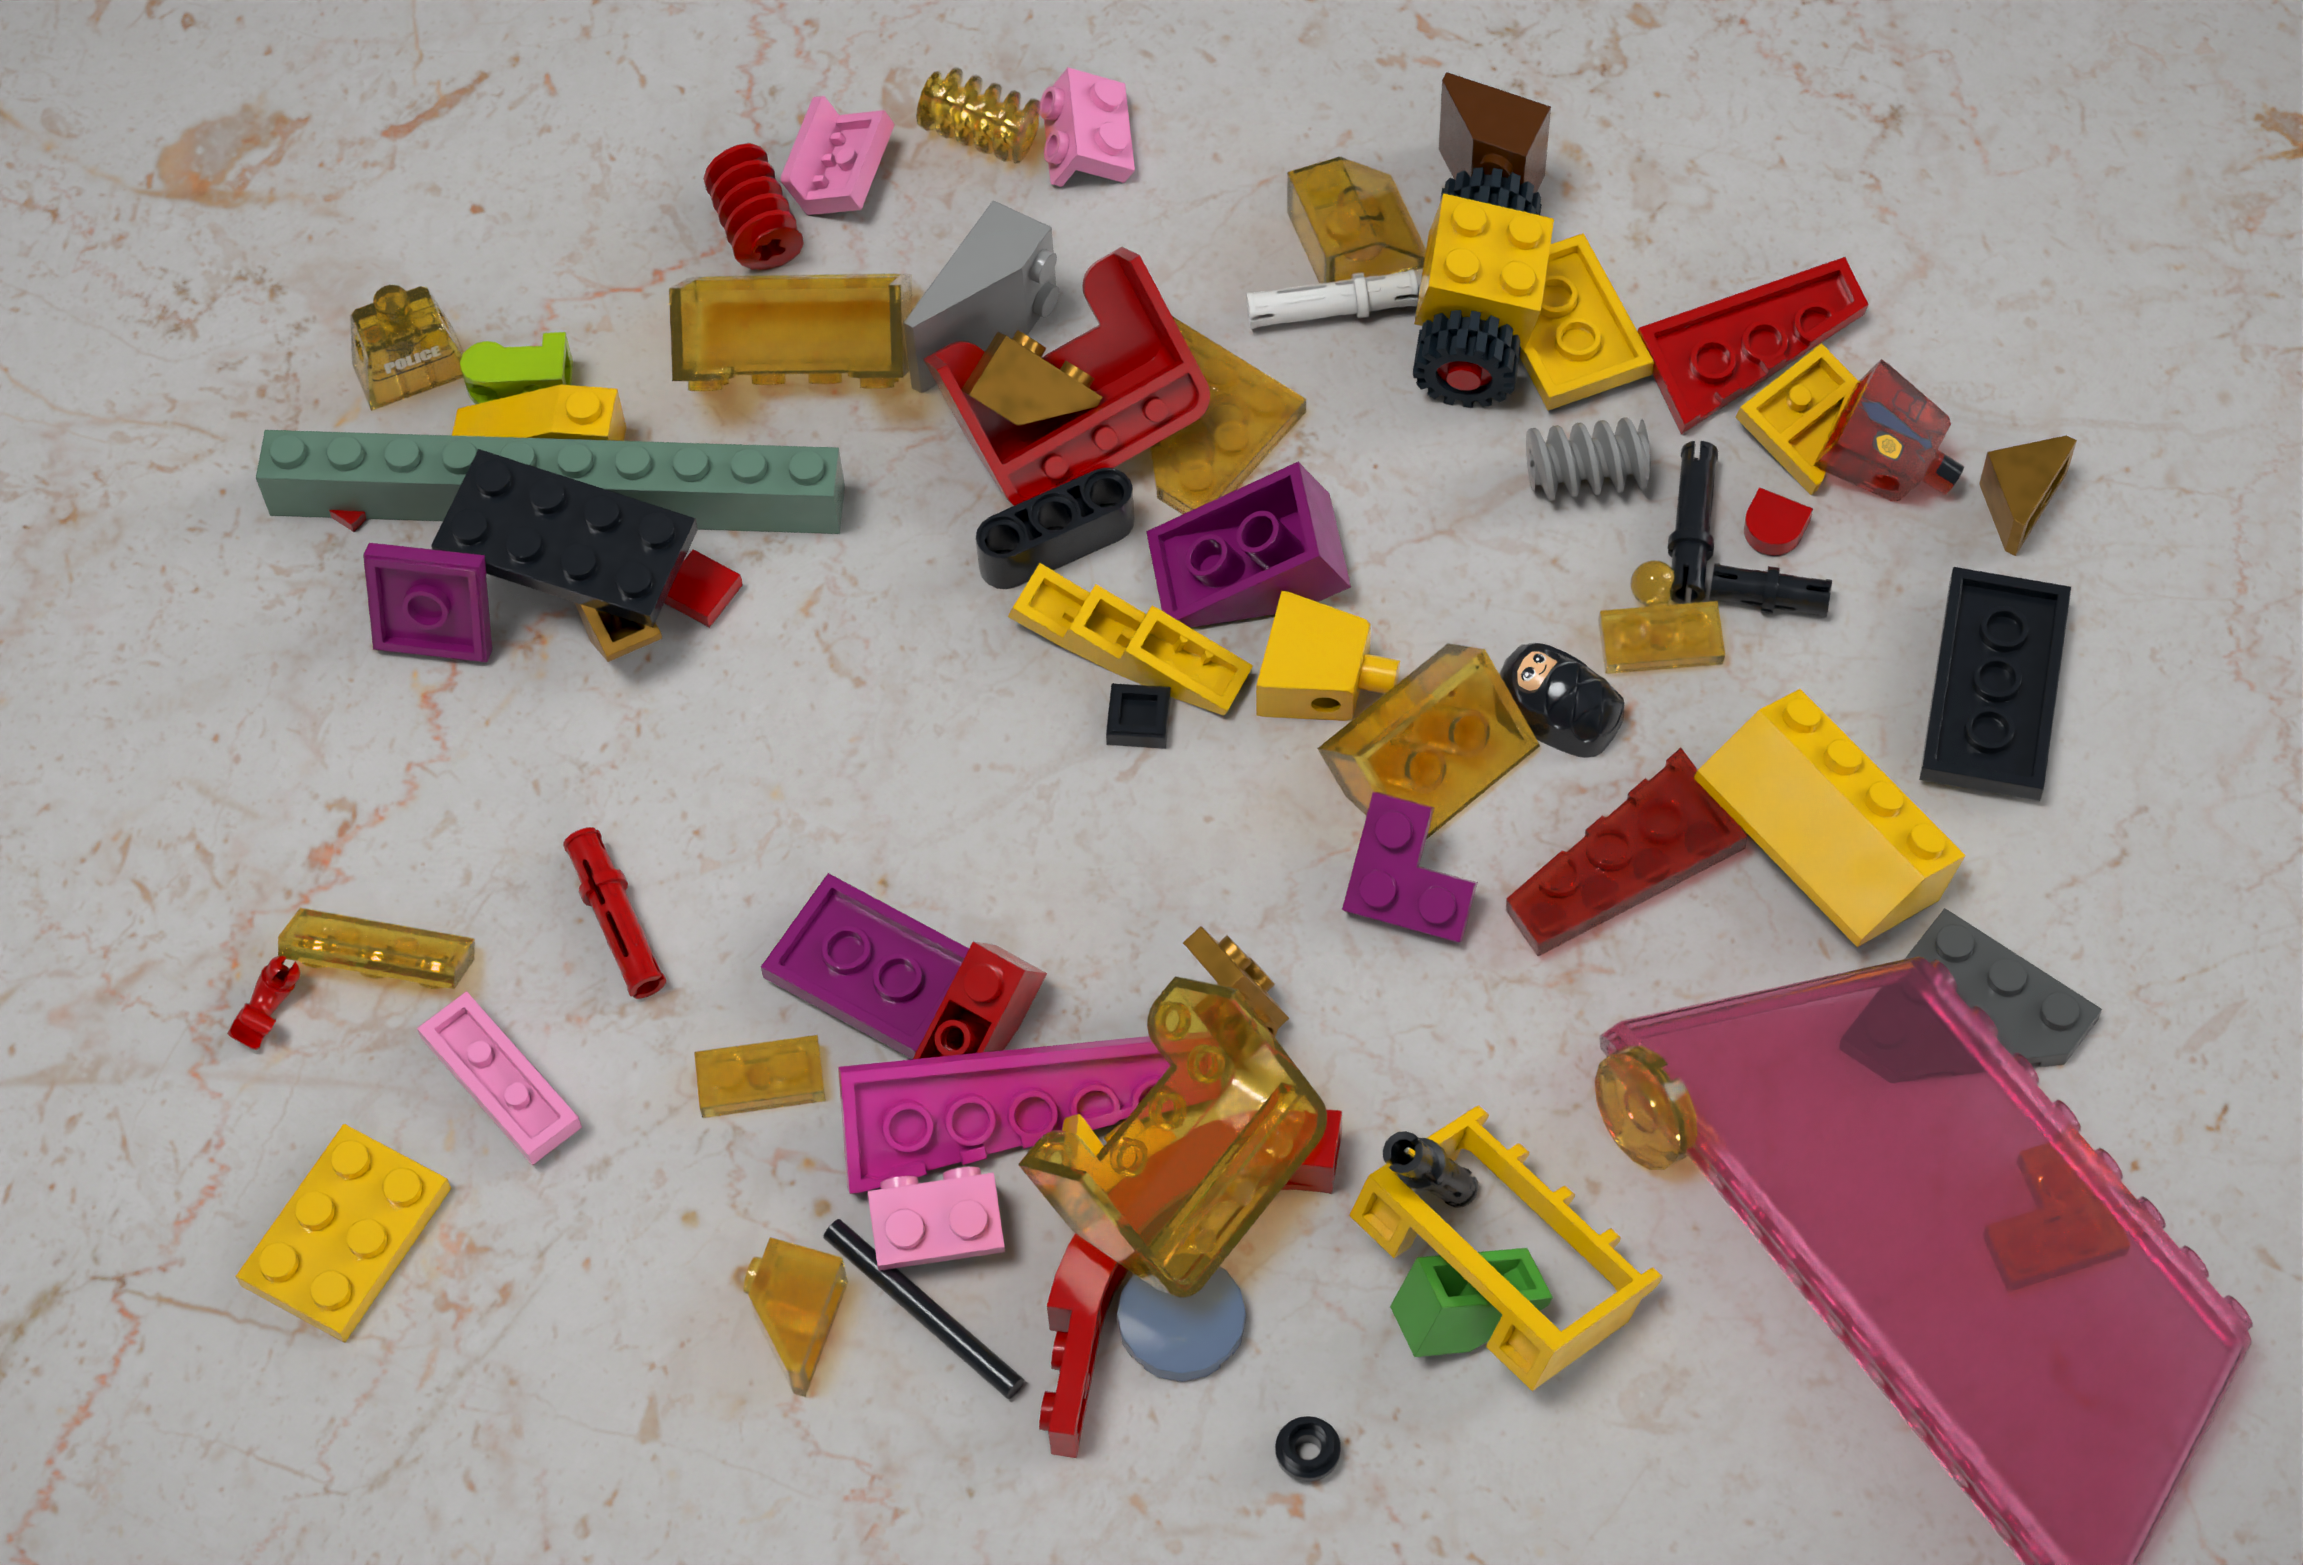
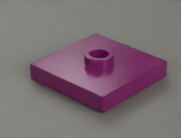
M378 543L368 544L363 558L373 650L488 662L493 649L485 555Z

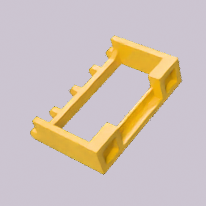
M1478 1105L1433 1133L1427 1139L1438 1143L1445 1150L1447 1157L1453 1161L1457 1159L1461 1149H1466L1473 1153L1615 1287L1616 1293L1560 1331L1426 1204L1412 1188L1400 1180L1398 1174L1389 1168L1391 1166L1390 1163L1385 1164L1368 1175L1349 1216L1393 1258L1411 1248L1417 1234L1424 1239L1502 1314L1486 1347L1533 1391L1627 1324L1641 1299L1659 1285L1663 1276L1654 1267L1640 1274L1614 1249L1620 1242L1621 1237L1612 1228L1606 1230L1601 1235L1597 1234L1568 1206L1574 1199L1575 1194L1566 1185L1552 1192L1523 1165L1530 1153L1523 1145L1518 1143L1507 1150L1482 1126L1488 1119L1489 1114ZM1410 1148L1409 1151L1415 1155V1151Z

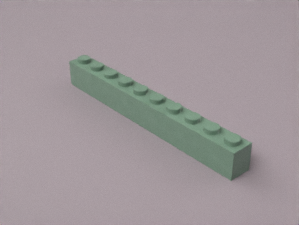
M291 430L264 431L256 473V480L270 516L332 518L329 510L365 511L367 519L443 521L478 449L696 518L698 530L840 534L845 490L838 447Z

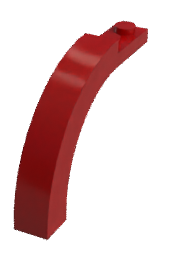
M1315 1108L1273 1109L1242 1114L1210 1123L1181 1135L1150 1153L1126 1171L1101 1196L1083 1219L1068 1244L1055 1274L1047 1303L1049 1329L1057 1331L1052 1351L1051 1369L1059 1370L1060 1374L1056 1392L1045 1391L1039 1430L1048 1431L1052 1455L1077 1458L1105 1317L1116 1291L1139 1257L1161 1235L1177 1223L1204 1208L1224 1200L1246 1194L1276 1190H1302L1332 1194L1342 1138L1343 1111Z

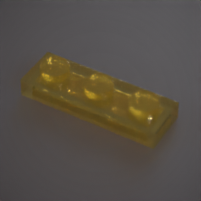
M299 908L278 936V956H284L288 960L299 961L311 968L333 967L359 972L368 978L379 979L389 977L417 982L422 987L429 989H455L475 960V938Z

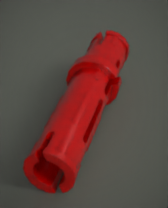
M587 827L573 832L565 839L563 847L568 853L580 879V897L586 906L592 907L607 944L625 980L629 995L635 999L651 996L664 987L666 977L658 966L643 928L625 891L628 888L626 877L621 870L614 868L599 830H596L594 827Z

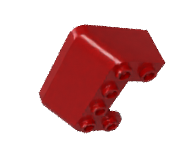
M1120 247L1094 262L1088 268L1083 278L1082 288L1084 297L1099 325L1041 357L1058 369H1061L1064 362L1068 361L1092 376L1094 381L1089 389L1103 397L1097 407L1017 426L961 391L985 353L980 347L970 342L958 341L943 347L923 359L964 435L1005 498L1014 506L1091 471L1118 466L1197 421L1208 408L1210 389L1205 377L1141 256L1124 247Z

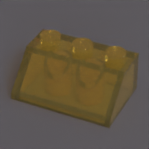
M1448 643L1317 749L1344 795L1366 816L1373 792H1380L1435 807L1426 838L1428 839L1540 747V744L1486 650Z

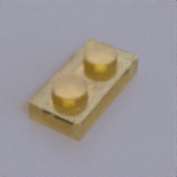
M818 1035L694 1052L699 1106L702 1118L826 1101Z

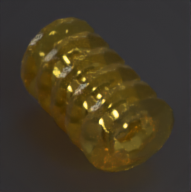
M958 67L952 68L945 79L942 78L940 71L933 72L923 87L917 106V124L926 131L936 129V132L944 138H953L955 136L961 145L972 146L974 144L975 148L983 154H990L994 151V155L1003 162L1013 159L1014 163H1020L1025 158L1038 131L1041 107L1039 99H1030L1023 110H1021V94L1016 90L1011 91L1005 100L1001 102L1002 87L996 82L992 83L983 95L981 94L983 85L981 76H971L963 87L962 69Z

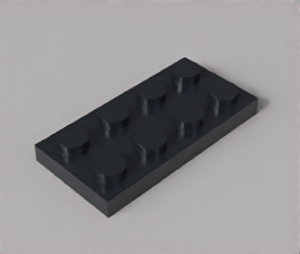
M478 449L431 547L432 550L485 555L486 574L653 628L698 528L696 518Z
M1953 567L1949 581L1919 780L2040 801L2045 784L2071 594L2070 586Z

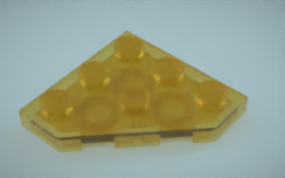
M1173 317L1210 389V402L1202 417L1149 447L1157 499L1183 515L1237 490L1306 413V398Z

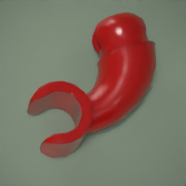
M280 955L272 958L268 965L262 969L250 1003L244 1004L227 1033L231 1038L253 1050H258L265 1035L269 1034L276 1019L270 1016L295 988V983L300 978L301 972L296 961L290 968L283 965L287 956Z

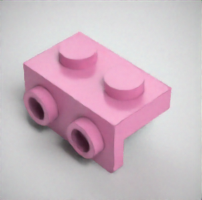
M1067 67L1055 84L1049 86L1044 91L1040 101L1039 111L1040 116L1044 118L1046 135L1044 158L1049 164L1050 183L1062 187L1076 170L1125 183L1135 171L1125 83Z
M825 96L813 97L781 174L782 184L807 215L862 210L893 131L894 122L885 110L839 115Z
M961 1167L944 1172V1180L918 1183V1178L915 1176H900L880 1182L881 1189L867 1191L878 1270L1005 1252L994 1173L981 1174L979 1167Z

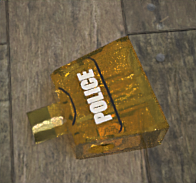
M398 285L384 286L375 293L373 303L357 308L350 314L352 365L371 411L463 378L460 360L464 351L453 326L428 287L419 286L405 291V289Z

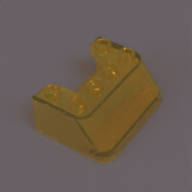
M912 274L702 276L687 278L669 288L672 381H688L689 391L722 390V385H728L729 379L734 378L736 375H751L752 384L754 385L785 384L786 374H808V383L836 384L842 383V373H848V377L860 378V388L882 389L894 387V382H899V378H904L909 372L903 322L912 311Z
M1175 976L1152 1004L1147 1019L1149 1037L1170 1067L1115 1134L1095 1156L1078 1135L1063 1130H1054L1043 1135L1018 1165L1073 1232L1156 1290L1177 1297H1189L1203 1288L1319 1143L1326 1129L1327 1111L1321 1097L1238 989Z

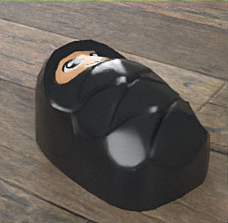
M1522 644L1506 658L1499 673V695L1503 716L1526 735L1576 757H1595L1605 750L1616 736L1624 718V698L1605 678L1599 676L1578 658L1546 644Z

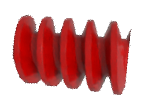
M747 143L733 146L716 156L706 168L703 180L706 191L711 196L712 205L718 213L719 222L725 229L727 241L732 246L735 259L742 266L752 270L772 269L793 260L801 252L804 244L803 236L797 230L796 219L790 213L787 199L782 196V187L775 179L773 167L768 163L767 152L761 146Z

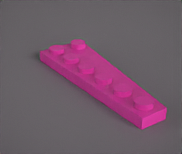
M1211 1030L838 1067L847 1188L850 1194L879 1188L880 1182L889 1178L900 1176L920 1177L927 1175L926 1171L959 1162L965 1165L987 1159L989 1154L1018 1146L1028 1148L1046 1143L1048 1138L1062 1135L1065 1118L1080 1114L1090 1128L1095 1130L1114 1125L1121 1119L1133 1116L1140 1118L1218 1097L1215 1035Z

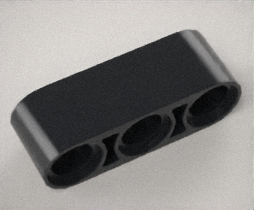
M1115 468L1097 469L984 520L976 532V546L981 577L988 585L997 589L1014 588L1028 582L1039 563L1051 570H1055L1125 538L1134 526L1133 487L1128 476ZM1106 503L1115 504V506L1101 507L1100 505ZM1055 526L1064 527L1063 529L1056 531L1048 530V528ZM1003 549L1012 550L1011 552L1005 554L995 553Z

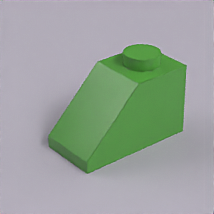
M1528 1248L1478 1252L1539 1311L1550 1304L1553 1297ZM1440 1255L1417 1257L1390 1305L1414 1357L1470 1352L1489 1341L1502 1317V1314Z

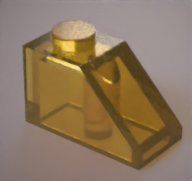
M770 1237L762 1258L754 1256L749 1264L744 1280V1293L749 1296L755 1320L793 1394L806 1397L846 1290L848 1279L842 1257Z

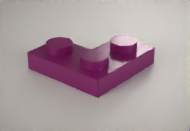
M1380 792L1372 793L1342 907L1343 911L1452 941L1462 942L1478 882L1419 866L1435 807Z

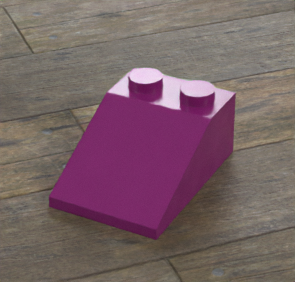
M1299 461L1146 531L1162 611L1190 628L1273 615L1276 613L1281 591L1291 592L1319 602L1351 588L1330 493Z

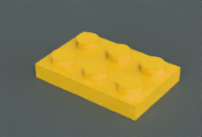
M1584 233L1550 245L1541 312L1526 348H1521L1520 359L1548 411L1650 376L1653 373L1654 361Z
M343 1124L235 1277L241 1287L345 1343L452 1189L449 1181L444 1176Z

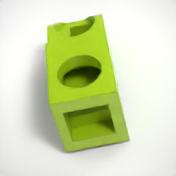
M566 332L543 333L542 346L503 347L491 341L476 343L462 354L460 367L468 396L473 403L479 404L560 384L571 385L573 359Z

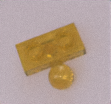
M1657 560L1642 563L1633 572L1630 586L1636 600L1645 605V607L1601 610L1599 613L1598 623L1605 674L1723 664L1725 649L1718 601L1669 605V601L1676 593L1671 587L1674 581L1673 569L1668 564Z

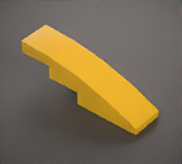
M1041 563L1037 566L1008 615L1010 619L1060 647L1117 675L1141 685L1171 687L1172 698L1223 716L1227 713L1253 667L1252 664L1153 605L1145 614L1095 584L1091 592H1088Z

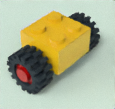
M1483 167L1473 168L1471 177L1465 170L1457 173L1456 180L1450 177L1445 182V188H1442L1440 204L1428 235L1414 322L1415 325L1422 326V330H1419L1413 378H1417L1416 384L1421 390L1428 388V396L1436 399L1443 395L1444 403L1452 406L1455 400L1463 401V407L1473 408L1474 401H1479L1482 407L1492 405V398L1500 403L1506 399L1507 393L1512 394L1516 384L1521 348H1526L1541 312L1554 218L1540 216L1541 196L1539 192L1533 193V184L1527 181L1520 185L1521 176L1513 172L1508 178L1502 177L1503 169L1493 168L1492 175H1486Z

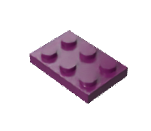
M828 873L761 965V971L764 979L913 1059L969 948Z

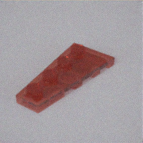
M1679 748L1666 760L1665 767L1649 781L1645 778L1628 793L1627 800L1608 817L1605 818L1602 815L1585 830V836L1570 850L1559 852L1506 898V912L1537 956L1558 947L1746 849L1747 835L1736 821L1694 779L1698 769L1682 748Z

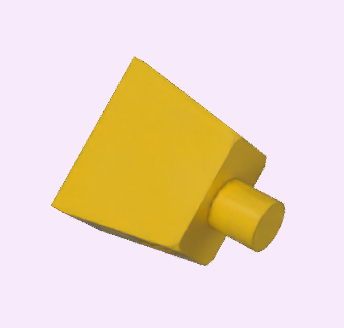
M1281 591L1256 684V715L1274 718L1347 721L1354 716L1360 689L1394 695L1400 671V660L1369 654L1371 624L1366 619L1291 592Z

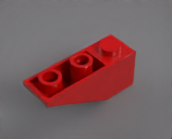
M973 941L913 1059L1003 1051L1020 1028L1047 973L997 945Z

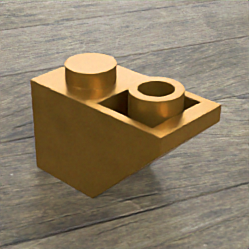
M1019 330L1016 331L1012 339L1000 332L996 333L961 391L1017 426L1098 406L1103 398L1089 389L1094 381L1092 376L1068 361L1064 362L1061 369L1056 368L1041 358L1047 348Z

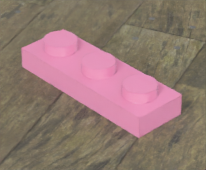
M467 991L417 1028L424 1043L531 1165H534L582 1128L579 1117Z

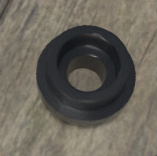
M1312 1416L1295 1418L1288 1422L1277 1436L1275 1444L1277 1462L1287 1475L1296 1480L1312 1482L1325 1478L1335 1469L1340 1459L1341 1445L1339 1436L1329 1423L1320 1418ZM1303 1443H1312L1319 1448L1320 1453L1317 1457L1306 1460L1297 1455L1296 1449Z

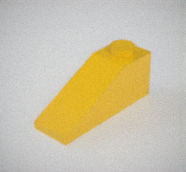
M560 384L458 408L452 436L624 441L627 427L617 388Z

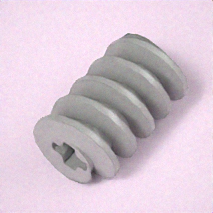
M1627 417L1621 418L1617 423L1615 435L1609 423L1605 420H1600L1595 423L1592 438L1583 423H1575L1572 426L1569 441L1559 425L1552 426L1549 429L1546 443L1538 429L1530 428L1526 433V456L1530 485L1533 491L1536 485H1542L1548 500H1555L1558 483L1561 482L1565 483L1572 498L1578 497L1581 480H1588L1594 495L1601 494L1605 477L1611 478L1617 493L1624 491L1627 475L1631 474L1634 475L1640 490H1646L1651 459L1648 434L1643 419L1640 420L1637 432L1631 419Z

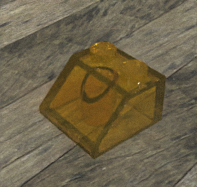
M1340 156L1287 172V213L1319 284L1351 279V274L1363 272L1364 277L1406 272L1408 270L1415 271L1423 268L1426 248L1390 174Z

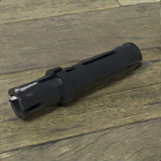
M1695 441L1684 444L1681 449L1682 462L1675 531L1668 538L1667 549L1669 556L1672 557V566L1667 595L1672 601L1683 605L1686 604L1687 585L1688 588L1692 589L1691 605L1700 603L1705 599L1706 565L1714 553V539L1709 533L1718 449L1712 443L1706 441L1700 442L1699 460L1695 458Z
M1403 1131L1393 1134L1385 1142L1383 1148L1385 1163H1390L1391 1166L1389 1168L1396 1172L1400 1180L1410 1188L1419 1191L1427 1190L1444 1200L1447 1205L1455 1208L1465 1207L1476 1198L1479 1190L1477 1178L1470 1176L1472 1172L1469 1169L1461 1167L1448 1158L1445 1150L1435 1141L1427 1138H1418L1413 1133ZM1408 1148L1413 1149L1415 1151V1155H1413L1408 1150ZM1447 1185L1451 1186L1457 1191L1452 1192L1448 1190Z

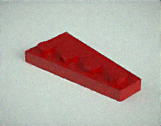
M1846 257L1639 327L1638 333L1654 361L1652 374L1680 433L1683 434L1863 316L1869 304Z

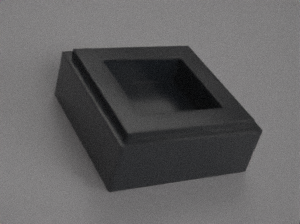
M1112 683L1106 729L1107 745L1166 749L1171 687Z

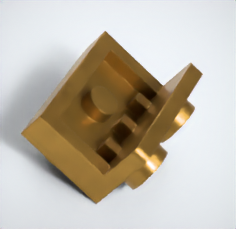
M1200 926L1183 944L1218 984L1193 1006L1192 1011L1200 1021L1241 1058H1247L1252 1052L1267 1046L1276 1036L1278 1029L1289 1017L1267 993L1275 983L1251 957L1249 958L1228 935L1218 942Z

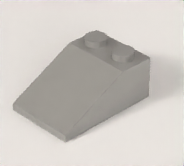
M994 200L990 203L903 322L912 389L922 393L937 385L923 359L954 342L966 341L977 345L985 352L997 332L1011 339L1017 330L1028 335L1040 317L1046 318L1051 314L1059 297V287L1056 286L1055 277L1057 255L1053 252L1052 227Z

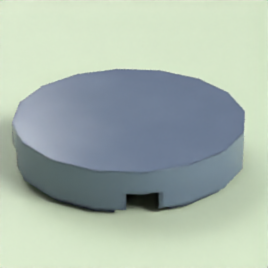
M1179 1253L1155 1258L1135 1271L1121 1292L1117 1320L1122 1344L1131 1357L1133 1356L1137 1362L1144 1365L1146 1371L1156 1377L1183 1382L1209 1376L1221 1368V1363L1228 1360L1231 1354L1232 1356L1242 1342L1246 1311L1241 1290L1226 1269L1206 1257Z

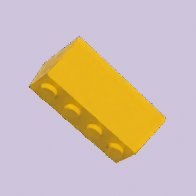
M1801 689L1759 709L1697 770L1694 779L1856 947L1863 945L1938 902L1966 856Z

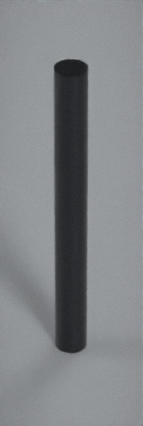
M841 1219L835 1220L826 1229L823 1238L1004 1397L1010 1399L1021 1389L1024 1379L902 1272L897 1268L879 1271L875 1249Z

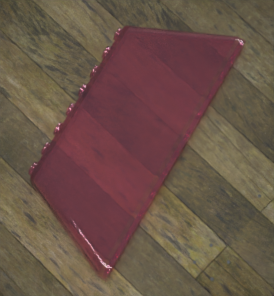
M1921 956L1906 958L1621 1020L1599 1035L1600 1049L2023 1565H2141L2249 1353L2252 1341L2248 1330L2253 1327V1323L2246 1310L2235 1298L2230 1295L2223 1298L2207 1280L2209 1272L2200 1257L2186 1245L2179 1248L2163 1230L2166 1228V1223L2158 1209L2144 1196L2136 1199L2121 1182L2123 1179L2122 1171L2111 1155L2102 1148L2094 1151L2079 1134L2081 1131L2080 1123L2069 1107L2060 1100L2052 1103L2038 1087L2039 1077L2027 1059L2018 1052L2011 1055L1997 1040V1028L1985 1011L1976 1005L1970 1009L1956 993L1958 989L1957 983L1949 970L1940 961L1934 959L1929 963Z

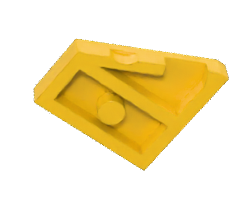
M1821 343L1739 408L1735 418L1812 495L1818 490L1824 479L1828 463L1838 443L1845 420L1861 383Z

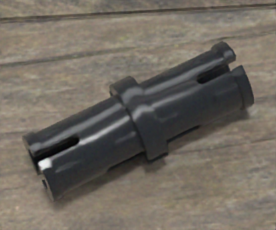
M1714 563L1709 601L1718 600L1761 607V613L1773 614L1774 609L1827 617L1832 580L1781 574L1778 567L1768 566L1767 571Z

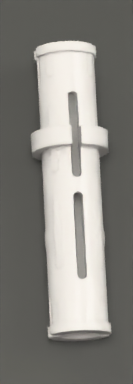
M1408 270L1406 272L1364 277V273L1361 272L1351 274V279L1272 291L1247 292L1246 300L1248 303L1249 323L1251 329L1272 324L1355 313L1357 318L1369 317L1370 311L1417 306L1418 295L1416 296V294H1418L1415 271Z

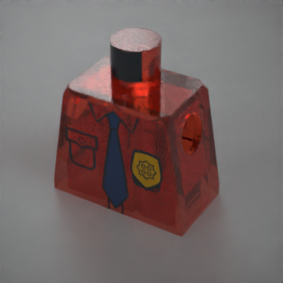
M1882 359L1856 383L1814 463V466L1820 470L1890 501H1900L1921 481L1946 495L1956 484L1964 469L1962 464L1938 450L1951 425L1949 416Z

